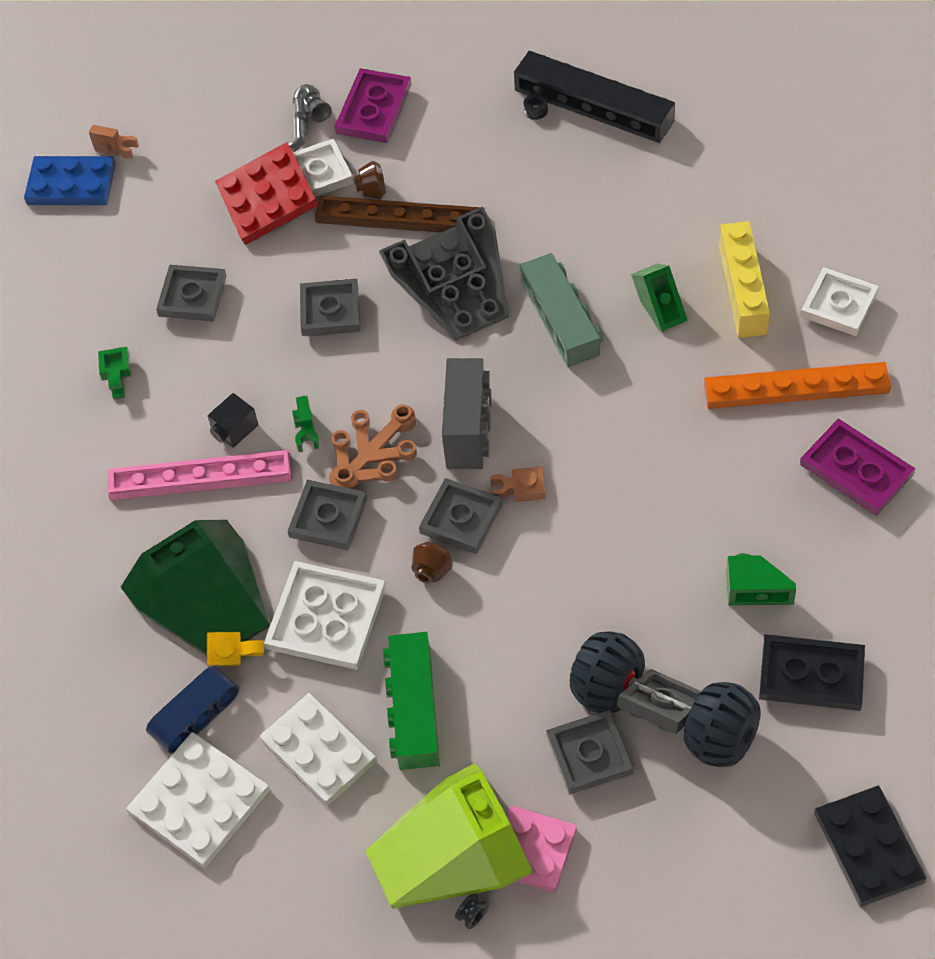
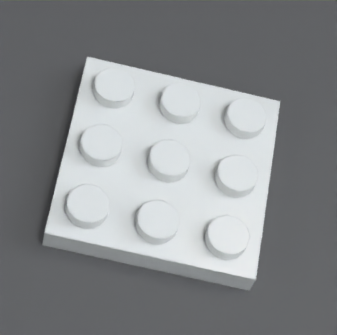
M294 561L264 641L265 649L358 670L386 590L385 580Z
M192 732L129 804L126 810L136 820L206 869L271 790L268 784Z

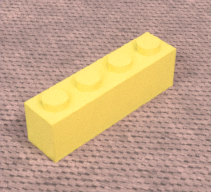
M750 222L720 224L719 250L738 338L767 335L770 311Z

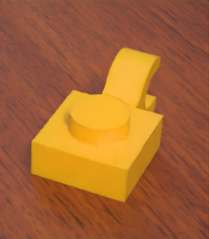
M240 632L207 633V667H237L241 665V657H262L264 654V640L240 642Z

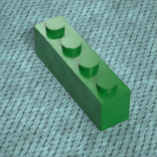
M428 632L389 635V648H383L385 668H390L391 677L385 678L387 698L392 697L393 707L387 708L389 728H395V738H389L391 759L397 758L399 770L440 766Z

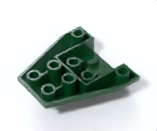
M194 520L143 552L121 585V590L139 613L206 656L207 633L240 632V642H245L270 626L244 541L228 520Z

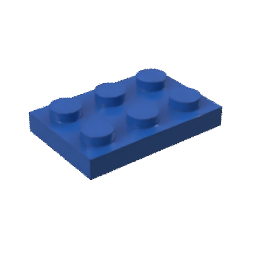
M34 156L24 195L26 205H107L116 165L114 157Z

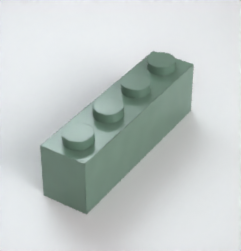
M550 253L520 264L521 283L566 366L570 367L600 356V343L603 342L601 331L597 325H592L587 306L580 304L577 289L573 283L569 284L566 279L567 274L562 262L557 263L553 254Z

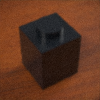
M235 393L228 396L207 415L212 436L218 442L222 443L224 441L232 448L259 425L254 408Z

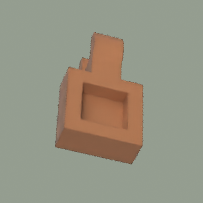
M93 124L89 130L94 150L100 153L117 156L121 154L122 157L131 159L133 158V153L129 147H139L136 137L121 136L118 129Z

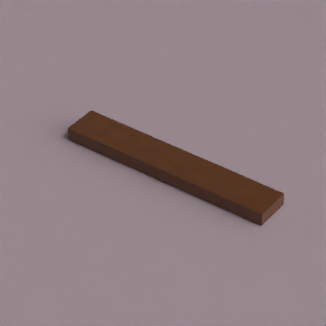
M320 196L319 206H317L315 213V222L319 224L441 233L455 227L457 217L480 207Z

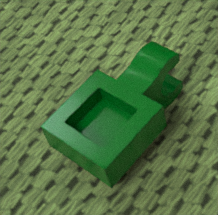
M127 346L98 351L101 380H108L109 390H112L113 399L124 398L125 390L122 378L131 376L130 353Z
M308 396L296 397L297 410H292L295 428L301 427V430L295 436L297 450L303 452L302 444L307 440L313 442L315 449H319V439L314 429Z

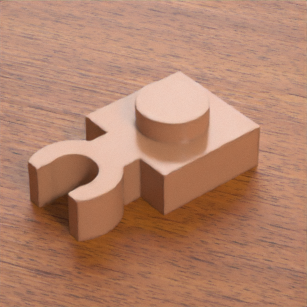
M542 467L512 469V477L508 478L501 474L490 476L491 486H502L500 489L492 490V494L501 497L502 500L507 498L508 495H514L515 502L546 499Z

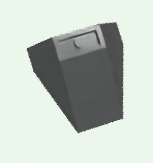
M483 206L457 217L455 227L408 246L404 239L379 250V254L390 276L455 340L508 318L496 230Z

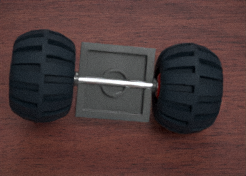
M606 631L593 634L584 642L575 657L569 682L571 692L580 704L597 713L610 710L611 713H616L623 709L634 717L642 718L657 725L664 731L675 734L685 726L684 742L692 755L704 764L715 767H729L737 764L745 756L756 736L760 723L761 708L752 693L741 685L730 682L712 683L700 691L653 669H650L643 675L645 668L644 654L636 642L622 633Z

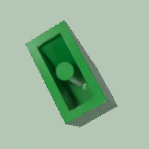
M655 264L631 274L640 302L659 331H664L688 321L669 265Z
M740 553L735 556H728L726 568L728 606L794 605L796 583L761 555Z

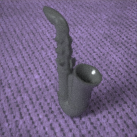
M310 84L301 85L294 91V141L289 143L293 152L304 145L307 135V115L310 114V118L314 122L320 123L329 118L332 112L331 106L322 101L319 90Z

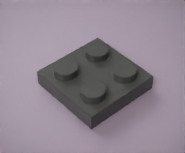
M170 264L156 308L158 317L214 322L227 277L225 269Z
M357 278L300 283V325L302 336L360 332L359 285Z
M445 478L419 526V532L422 535L477 554L502 506V498Z
M307 480L287 531L289 538L349 550L367 500L366 492Z
M610 710L546 730V736L569 795L633 774L634 768Z

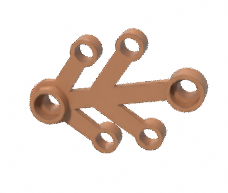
M405 404L398 405L391 413L392 420L370 443L368 436V427L370 426L369 414L364 410L355 411L351 415L353 428L356 429L358 455L349 464L347 451L351 445L349 434L344 430H338L333 433L331 440L336 450L337 467L329 475L330 484L355 490L358 484L362 482L377 480L393 481L397 477L396 464L390 460L402 459L410 461L414 459L417 455L416 445L412 440H403L398 444V447L382 448L398 431L407 432L415 427L416 416L413 408ZM360 418L365 419L363 422H356ZM339 439H346L342 443L337 442ZM406 448L412 449L410 452H403ZM381 462L376 469L362 470L368 463ZM385 469H392L390 473H383ZM343 476H349L346 479H341Z

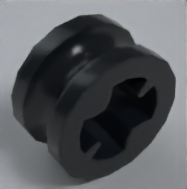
M537 93L527 96L523 101L526 117L533 120L544 118L548 114L547 98Z
M476 893L467 896L455 913V919L458 921L464 920L465 927L468 929H472L480 922L489 907L486 901H478L479 896Z

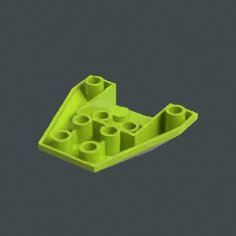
M476 763L443 779L365 850L392 909L502 889L533 873L505 812L483 771Z

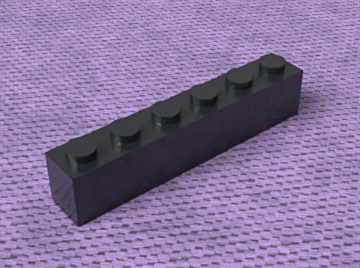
M530 50L514 71L515 91L528 96L536 93L542 94L547 98V103L657 143H661L675 121V102Z

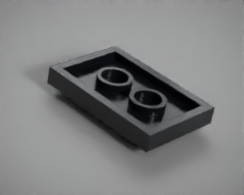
M764 634L759 700L861 711L865 645Z
M879 785L815 808L814 814L859 907L925 883L927 878Z

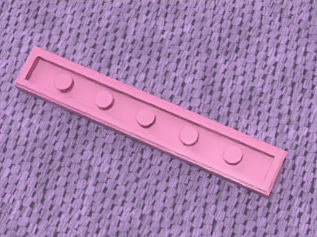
M290 450L108 469V497L110 500L288 482L292 481Z

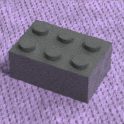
M447 358L442 423V441L446 469H483V458L489 457L488 431L491 428L489 406L492 405V389L490 388V371H484L483 358Z

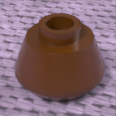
M371 161L358 169L359 175H354L357 192L362 191L365 197L381 199L386 191L380 164Z
M424 542L416 545L412 550L411 569L415 573V577L423 583L429 584L439 581L453 567L449 552L437 544Z

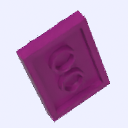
M360 68L334 126L336 134L388 143L412 85L411 77Z
M839 418L800 459L802 467L876 516L914 476L916 469Z

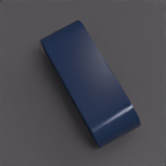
M210 666L152 717L147 724L146 732L169 754H173L192 732L197 735L235 700L239 693V686L218 667Z

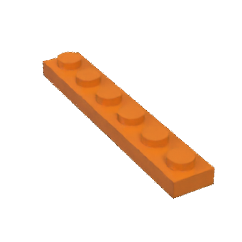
M886 362L704 377L707 409L888 394L891 389Z

